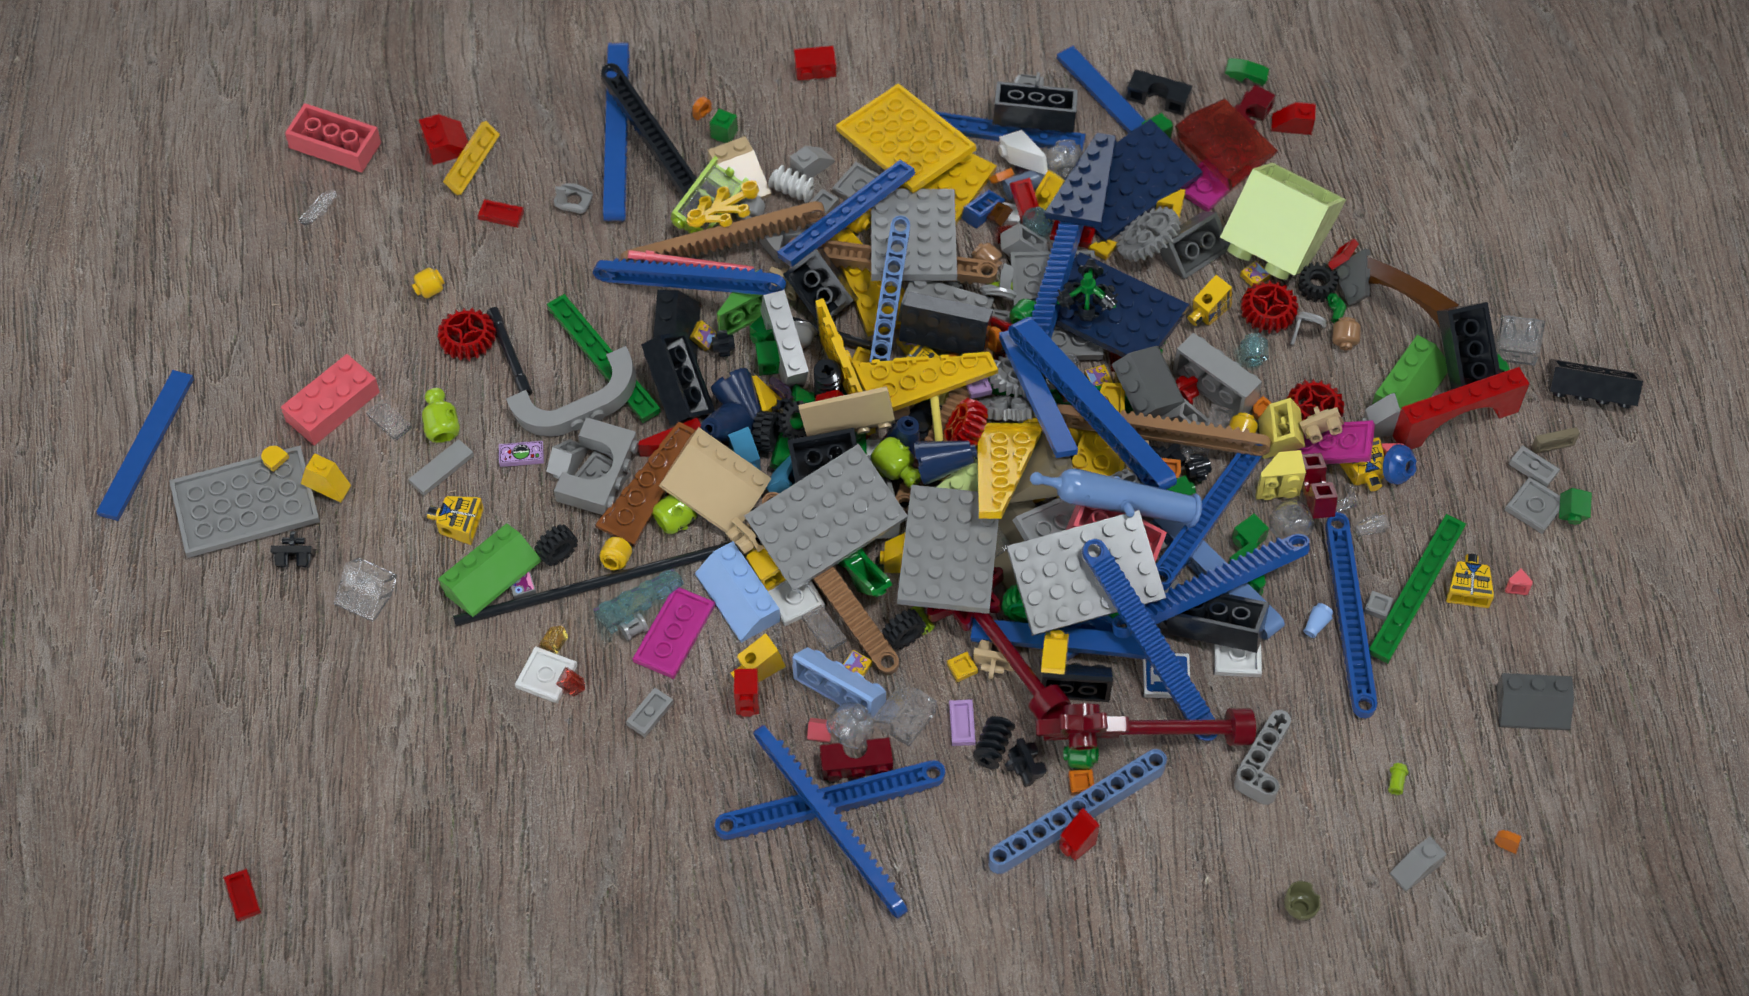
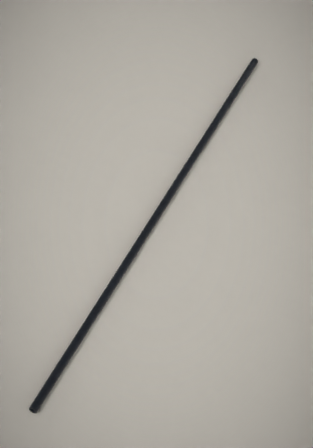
M901 502L900 505L901 507L908 506L909 503ZM730 542L487 606L474 617L467 612L453 616L455 626L703 561L713 551Z

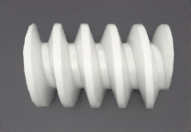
M784 165L773 171L768 182L769 188H775L776 191H782L783 194H789L793 198L796 197L798 200H804L805 203L810 201L814 192L813 177L806 181L807 176L803 174L799 178L798 171L791 175L792 169L788 168L784 172Z

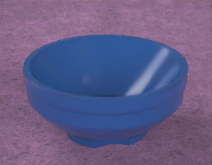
M1396 444L1386 453L1383 461V475L1389 483L1403 484L1415 474L1417 460L1409 447Z

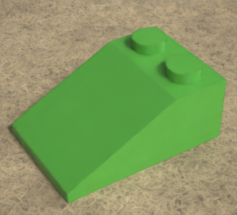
M731 293L717 312L718 331L727 330L728 335H731L751 325L761 316L760 309L763 295Z

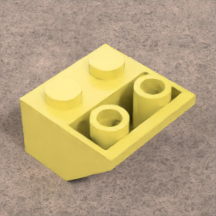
M1291 398L1269 404L1258 419L1260 434L1268 436L1271 440L1270 452L1262 456L1264 459L1276 456L1278 452L1294 451L1305 447L1304 434L1299 423L1302 421L1301 409Z
M1301 450L1278 452L1261 472L1255 495L1256 500L1300 496L1306 475Z

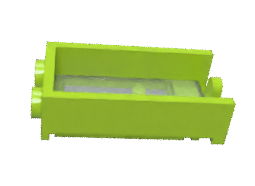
M716 156L713 157L671 213L670 220H672V223L679 229H685L689 234L717 227L720 223H704L703 226L698 228L687 224L688 212L697 209L701 197L710 196L713 203L717 195V189L723 186L729 188L730 197L742 191L741 185L744 182L749 181L746 177L743 181L734 176L735 171L732 168L728 167L725 170L717 165L718 158ZM716 213L714 215H722L725 213Z

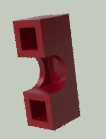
M1254 85L1250 91L1247 90L1242 98V102L1240 104L1237 103L1234 107L1231 117H1227L1223 122V138H1227L1231 142L1245 147L1254 135L1256 121L1250 117H1256L1264 121L1274 107L1276 95L1257 85Z
M1322 453L1302 454L1306 471L1302 490L1312 518L1335 517L1338 496L1333 482H1326L1327 466Z
M890 737L866 740V753L860 758L847 756L844 752L843 742L819 745L823 781L836 782L843 778L851 777L853 779H860L865 776L893 770Z

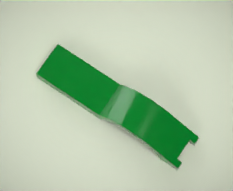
M798 384L793 386L791 396L794 397V401H803V403L815 402L814 392H808L800 388ZM792 414L790 423L793 428L800 430L804 426L801 414ZM782 432L779 433L769 467L775 470L790 456L788 438L782 437Z

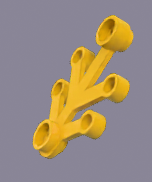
M754 180L744 182L741 185L742 191L730 197L728 187H720L717 189V195L713 203L710 196L701 197L697 209L688 212L687 224L698 228L703 226L704 223L720 222L722 227H728L732 224L731 215L728 213H738L739 217H747L750 215V209L747 204H733L744 198H756L759 193L757 182ZM716 213H725L722 215H714Z

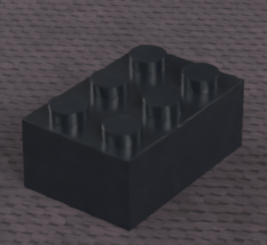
M854 428L788 440L795 483L856 446Z

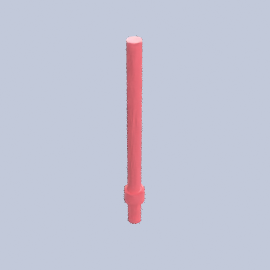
M628 250L627 257L628 259L643 260L644 262L648 260L649 263L653 261L658 263L662 261L666 264L668 262L671 264L678 263L679 265L685 263L686 266L693 264L694 267L701 264L702 268L708 265L709 268L716 266L717 269L724 266L725 270L728 267H731L732 270L739 267L740 271L744 268H747L748 271L752 268L754 269V266L655 254L654 251L645 250V252Z

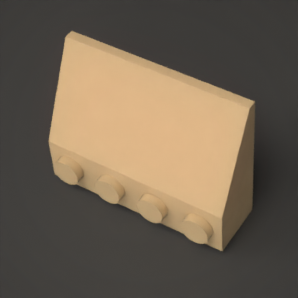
M887 386L798 405L807 436L854 428V432H857V434H865L870 432L871 428L878 427L879 430L891 428V424L896 423Z
M698 427L685 443L659 487L726 533L734 527L731 521L737 516L742 522L745 520L744 515L752 510L770 482L771 477Z

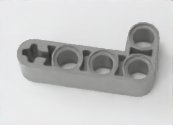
M1276 710L1270 715L1239 766L1234 780V786L1239 792L1264 805L1273 803L1279 790L1278 780L1264 771L1287 735L1291 717L1283 710ZM1279 723L1280 725L1276 731L1274 727ZM1264 740H1269L1273 744H1266ZM1253 758H1258V759H1260L1262 762H1261V763H1257V762L1253 761ZM1241 777H1249L1251 781H1245ZM1262 788H1269L1272 792L1267 793Z

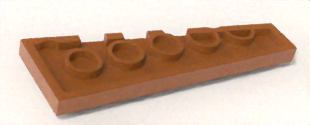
M678 422L659 445V448L649 457L644 467L636 473L631 483L623 489L614 504L612 503V506L595 524L596 528L614 537L623 538L635 547L653 516L654 506L662 500L666 493L665 490L659 487L660 483L689 437L696 430Z

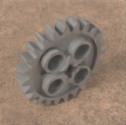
M1159 207L1156 211L1152 208L1150 213L1144 211L1143 216H1138L1135 221L1133 220L1129 226L1125 227V231L1119 233L1121 237L1117 238V250L1125 260L1128 259L1129 261L1134 259L1137 262L1140 258L1145 260L1148 255L1152 258L1155 252L1160 253L1161 248H1167L1166 244L1173 242L1172 237L1178 236L1176 231L1181 229L1179 227L1181 225L1179 217L1172 208L1168 209V207L1164 209Z
M1007 354L1006 358L999 356L998 360H994L998 367V374L989 377L990 384H993L994 389L999 388L1000 393L1006 391L1007 396L1014 394L1015 398L1019 395L1026 398L1027 396ZM1041 372L1049 390L1055 389V386Z
M1000 395L990 397V399L979 400L988 409L987 419L1025 421L1032 419V417L1037 418L1027 397L1018 396L1015 398Z

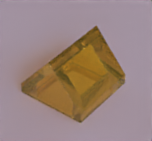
M562 625L550 627L540 641L539 646L557 654L568 638L565 628Z

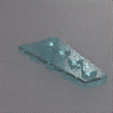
M674 569L661 572L659 576L643 581L639 586L622 592L618 597L602 602L593 611L596 618L613 634L618 630L617 626L623 621L626 624L634 619L633 614L639 610L646 611L652 607V601L655 599L662 600L684 585L681 576Z

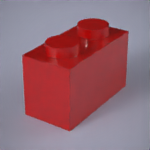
M834 45L794 49L797 81L836 77Z
M758 668L734 669L736 715L750 717L759 714Z

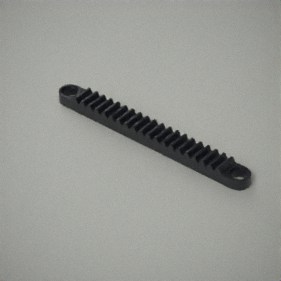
M614 63L604 65L601 69V79L609 94L617 102L626 119H629L630 124L638 132V136L642 138L651 155H654L655 161L659 163L664 174H667L673 187H676L677 192L683 198L697 180L696 176L621 68ZM613 71L617 75L614 78H609L605 74ZM699 192L688 204L690 211L697 209L699 205V199L702 197Z

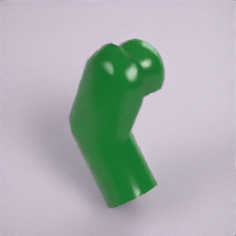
M1332 293L1327 297V302L1333 311L1331 322L1334 324L1339 318L1344 316L1346 305L1337 294Z

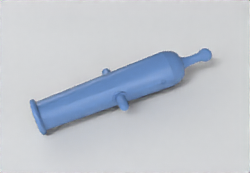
M1068 469L1062 472L1059 477L1043 476L1039 472H1034L1030 476V482L1033 485L1043 484L1056 488L1058 496L1069 504L1126 513L1128 517H1133L1135 511L1139 510L1141 516L1185 523L1188 528H1191L1197 524L1202 513V500L1197 493L1186 495L1123 480L1119 476L1110 477L1081 469Z

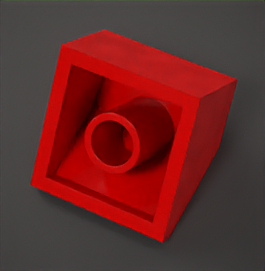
M440 114L419 119L421 133L433 165L450 161L460 156L468 144L461 121Z

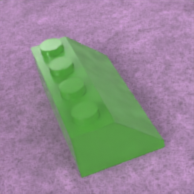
M1417 334L1375 393L1372 405L1389 394L1395 393L1401 411L1403 406L1430 398L1448 373L1446 359L1438 346Z
M506 523L440 576L438 581L445 595L474 617L542 560L525 538Z

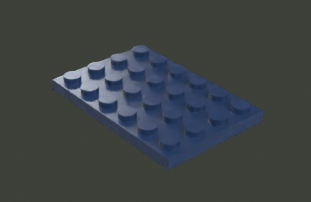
M1151 119L1116 143L1115 155L1112 160V172H1110L1108 198L1105 202L1103 228H1091L1095 229V233L1103 242L1112 240L1120 232L1125 231V227L1129 226L1133 220L1135 221L1138 216H1143L1144 211L1150 213L1152 208L1156 209L1159 200L1181 189H1185L1201 178L1203 171Z
M1079 252L1074 259L1068 282L1071 284L1074 282L1081 283L1083 277L1078 272V267L1087 263L1088 259L1094 258ZM1094 259L1095 263L1104 269L1103 274L1099 275L1095 280L1096 286L1105 284L1106 286L1113 285L1115 287L1113 295L1119 294L1116 297L1118 301L1116 308H1113L1111 311L1107 309L1101 312L1103 308L1093 302L1094 297L1092 294L1090 295L1089 304L1096 307L1095 312L1100 313L1099 317H1094L1089 322L1081 321L1079 316H1074V311H1078V306L1085 304V300L1082 303L1074 301L1075 303L1070 306V310H1068L1067 306L1064 308L1060 307L1055 325L1120 357L1153 346H1158L1160 349L1188 312L1190 304Z

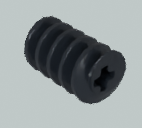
M831 359L818 361L814 367L815 398L816 395L837 389L842 393L841 367L839 364Z
M991 716L985 722L986 725L983 727L982 734L972 755L974 760L981 766L990 770H996L1000 767L998 762H1001L1003 759L1001 754L1006 752L1005 746L1009 744L1008 739L1012 737L1011 731L1015 729V724L1006 718Z

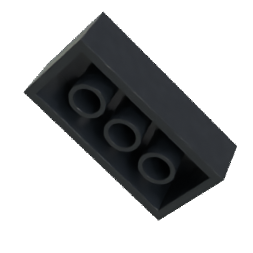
M997 81L993 125L1074 133L1078 90Z
M909 292L903 304L899 341L962 355L963 353L986 352L993 309Z

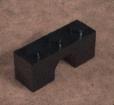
M1135 69L1127 87L1126 100L1145 105L1147 99L1151 96H1160L1166 101L1164 111L1184 116L1191 99L1193 85Z

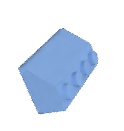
M733 541L713 551L695 572L696 577L712 601L715 602L716 607L741 643L780 622L779 607Z
M807 647L795 653L792 657L793 679L872 723L886 703V691L881 685L877 683L872 684L865 680L860 673L849 671L838 661L833 662L826 658L819 650L814 651Z

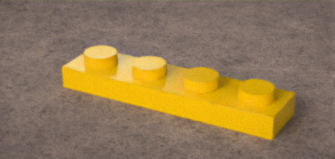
M487 121L481 122L443 180L456 195L463 193L500 135Z

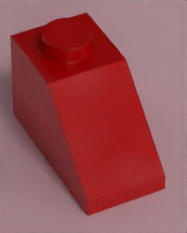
M1294 102L1272 113L1271 132L1312 135L1316 104Z
M1084 808L1078 812L1060 835L1059 847L1067 857L1070 856L1074 861L1095 846L1098 838L1100 824Z

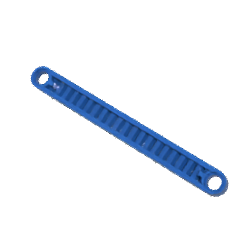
M1060 221L1058 230H1056L1057 236H1055V242H1053V248H1051V254H1049V260L1045 267L1046 273H1044V279H1042L1038 298H1036V304H1034V310L1032 311L1033 317H1031L1050 338H1052L1061 307L1057 303L1056 297L1059 296L1057 290L1063 291L1064 284L1068 282L1084 225Z
M616 258L613 261L599 260L593 269V275L598 280L609 283L767 295L782 291L786 286L785 279L780 275L763 273L762 269L755 272L753 268L750 271L747 268L740 271L739 267H736L734 270L728 267L725 270L724 266H721L719 269L716 266L709 268L708 265L702 268L701 264H698L696 267L690 264L687 267L685 263L681 266L675 263L672 266L670 262L666 265L662 261L659 264L656 261L649 264L648 260L642 263L641 260L634 262L631 259L627 262L626 259L619 261Z
M1242 453L1235 455L1202 500V513L1197 524L1191 528L1184 525L1156 563L1159 575L1166 578V582H1161L1164 591L1180 575L1182 569L1185 568L1190 558L1193 557L1198 547L1205 540L1211 529H1213L1215 523L1218 522L1223 512L1226 511L1231 501L1234 500L1239 490L1249 479L1251 473L1254 472L1262 456Z
M1336 512L1335 517L1327 518L1325 530L1337 615L1339 617L1338 623H1340L1339 630L1341 632L1343 656L1345 657L1344 664H1346L1348 689L1350 690L1349 697H1351L1353 712L1360 718H1370L1376 711L1377 697L1350 523L1346 515ZM1339 521L1343 524V527L1336 529L1332 526L1331 522ZM1360 701H1367L1371 708L1363 710L1359 707L1358 703Z
M1294 534L1284 539L1277 538L1276 543L1270 541L1267 547L1262 545L1260 550L1255 548L1252 554L1248 551L1245 557L1240 555L1237 561L1231 559L1230 564L1224 562L1221 568L1216 566L1214 571L1209 569L1206 575L1201 573L1199 578L1192 577L1191 582L1185 580L1182 586L1177 584L1175 589L1170 587L1168 592L1165 593L1166 599L1146 604L1145 609L1150 613V617L1155 621V625L1307 555L1310 551L1309 538L1304 534ZM1295 544H1303V546H1300V547H1295V546H1293V545H1295ZM1120 615L1113 618L1112 628L1114 635L1120 638L1133 636L1128 627H1118L1125 624Z
M1088 540L1082 547L1083 558L1186 720H1215L1210 708L1206 705L1200 692L1195 688L1194 683L1191 682L1189 675L1186 674L1179 659L1176 658L1175 653L1171 650L1160 629L1155 625V621L1150 617V613L1145 609V605L1140 601V597L1135 593L1134 588L1131 587L1129 580L1126 579L1114 556L1111 555L1101 540ZM1095 544L1100 548L1098 557L1089 555L1088 547ZM1196 734V736L1202 741H1210L1215 739L1218 734H1211L1209 736Z
M764 725L753 731L754 737L893 916L898 919L908 912L906 905L894 890L895 883H888L889 875H882L883 867H876V859L870 860L871 852H865V844L859 845L860 838L858 836L853 837V829L847 830V821L841 822L842 815L836 814L835 806L830 807L829 799L824 800V792H818V784L812 785L813 778L807 777L806 769L801 770L800 762L795 763V755H789L790 749L789 747L784 748V741H777Z
M932 760L818 789V792H824V800L829 799L830 807L835 806L836 813L839 814L843 810L858 809L862 805L866 807L870 803L877 804L878 801L885 802L887 799L893 800L897 796L913 795L917 791L920 793L925 789L939 786L945 779V767L939 761ZM937 769L940 775L937 778H930L927 775V771ZM798 794L723 813L716 818L715 831L721 839L729 840L742 836L748 837L750 834L757 835L761 831L765 833L769 829L776 830L777 827L784 828L788 824L792 826L796 822L811 821L816 816ZM725 821H729L734 825L730 831H723L720 826Z

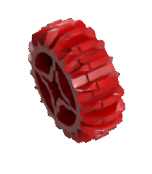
M1262 280L1259 285L1254 283L1251 288H1247L1242 296L1240 306L1242 318H1246V324L1252 323V329L1258 327L1260 333L1263 330H1267L1268 334L1272 330L1277 334L1280 329L1285 331L1288 326L1293 324L1298 314L1299 305L1297 303V296H1293V290H1287V285L1279 286V281L1276 284H1272L1270 280L1267 284Z
M464 307L460 312L455 309L454 314L448 313L447 319H442V325L438 326L437 337L439 345L446 355L450 354L452 359L458 357L462 361L464 358H467L469 362L471 357L479 359V354L486 356V350H491L492 344L495 343L496 330L494 323L487 313L483 314L481 309L476 312L473 307L469 311H466Z
M1313 378L1310 383L1306 380L1302 382V385L1297 383L1294 388H1291L1286 398H1291L1301 409L1302 421L1315 414L1313 408L1318 406L1320 412L1337 407L1341 417L1344 415L1345 403L1342 401V394H1337V388H1331V383L1323 384V380L1317 383ZM1305 398L1306 401L1299 405L1298 402Z
M966 398L962 400L960 404L956 405V409L952 411L951 416L948 417L949 420L945 424L946 427L943 431V441H970L971 445H977L987 424L988 409L986 406L974 399Z

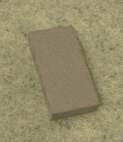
M1575 427L1537 435L1531 449L1537 454L1574 446L1580 432Z

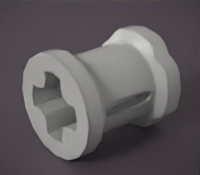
M637 613L636 617L625 623H619V627L627 641L632 640V636L642 631H649L641 613Z

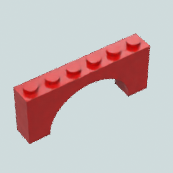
M1520 367L1403 406L1401 407L1392 436L1396 443L1404 444L1412 450L1422 446L1426 438L1439 426L1465 412L1491 407L1499 419L1518 413L1530 383Z

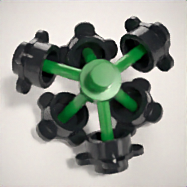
M1088 259L1087 263L1078 267V272L1083 277L1081 283L1074 282L1071 284L1067 282L1064 284L1063 291L1057 290L1059 296L1056 297L1057 303L1062 308L1067 306L1068 310H1070V306L1075 303L1074 301L1082 303L1085 300V304L1079 305L1078 311H1074V316H1079L1080 320L1085 322L1092 321L1094 317L1100 316V313L1095 312L1096 307L1089 304L1090 295L1093 294V302L1103 308L1101 312L1107 309L1111 311L1113 308H1116L1118 303L1116 297L1119 294L1113 295L1115 292L1113 285L1099 284L1096 286L1095 280L1099 275L1103 274L1104 269L1098 266L1094 259Z

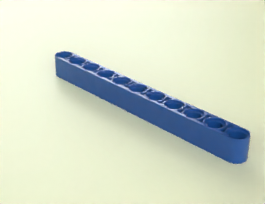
M608 43L607 64L614 63L618 65L628 80L629 43ZM613 71L607 72V77L614 78L617 75ZM608 89L606 92L603 217L604 221H625L628 119L622 113L621 108L618 107L617 102L613 100Z
M1026 317L1009 326L1008 331L1011 339L1144 485L1167 490L1177 484V478L1172 469L1031 317Z

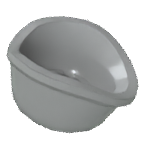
M794 321L802 349L807 348L817 335V329L807 321Z

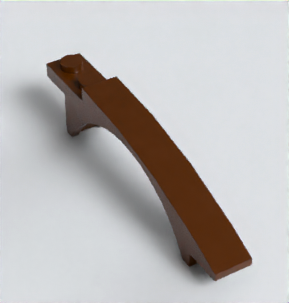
M1367 256V268L1370 269L1369 284L1384 285L1406 295L1423 308L1439 328L1437 311L1459 306L1458 303L1428 284L1395 267Z

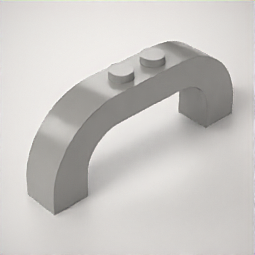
M624 346L606 354L612 367V377L603 389L561 408L551 411L537 408L531 402L526 390L506 398L515 419L524 429L533 434L553 437L569 433L573 430H580L586 417L600 421L605 416L617 411L628 401L636 384V370L627 347Z

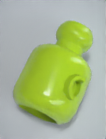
M441 388L427 390L424 398L429 405L422 411L423 430L426 437L434 443L455 439L460 431L455 406L444 401L445 393Z
M887 437L873 450L871 462L881 477H886L889 480L902 478L908 488H911V485H918L922 480L919 469L912 466L915 460L913 453L909 450L908 446H904L897 438Z
M671 494L659 501L653 508V516L656 522L667 534H675L680 530H687L688 525L697 518V513Z

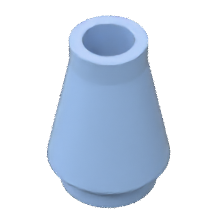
M1322 603L1313 606L1303 632L1309 637L1315 638L1333 619L1332 609Z

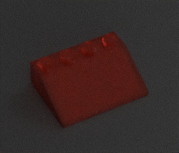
M1225 98L1189 114L1175 126L1177 136L1182 143L1229 190H1232L1247 178L1253 168L1262 166L1278 153V150Z

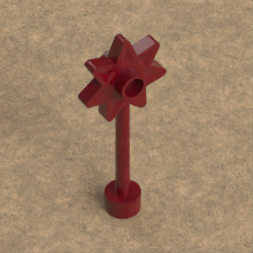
M994 567L992 589L1004 580L1001 567ZM991 591L989 613H999L1001 610L1000 600ZM928 607V621L935 622L953 615L963 631L971 629L973 619L975 618L1034 696L1029 702L1028 708L1037 720L1059 719L1062 714V707L1071 704L1058 685H1051L1045 688L990 614Z
M1081 703L1063 706L1059 719L1036 720V736H1043L1044 741L1069 740L1070 750L1098 748L1097 738L1113 739L1119 738V735L1224 734L1229 746H1251L1256 736V719L1251 708H1228L1224 720H1129L1128 716L1107 717V713H1100V705Z

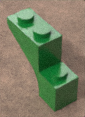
M1255 513L1234 527L1232 540L1240 550L1229 557L1228 564H1230L1231 559L1237 561L1240 555L1245 557L1248 551L1252 554L1254 549L1258 548L1267 539L1269 527ZM1264 575L1247 582L1260 596L1263 595V588L1266 584Z
M862 548L838 563V566L847 568L857 592L878 597L887 592L886 589L892 586L888 576L865 554Z

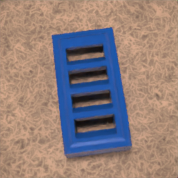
M987 190L963 208L962 220L974 228H978L987 220L988 214L996 203H1003L1005 199L993 191Z

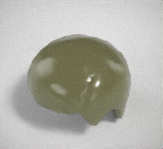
M1299 880L1293 882L1286 891L1284 906L1293 918L1307 921L1314 918L1320 910V895L1314 892L1313 884Z

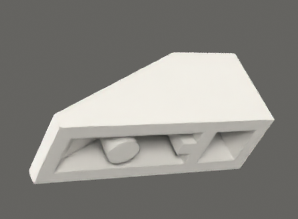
M1022 130L999 137V154L1010 164L1041 174L1047 173L1046 155Z

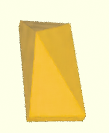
M757 375L752 376L761 411L772 412V407L777 406V400L782 398Z

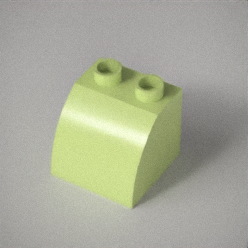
M1274 163L1253 168L1220 238L1230 242L1227 251L1232 255L1246 261H1250L1252 256L1255 255L1267 261L1264 268L1265 271L1277 278L1287 280L1290 273L1293 275L1301 273L1303 268L1312 261L1336 221L1346 199Z

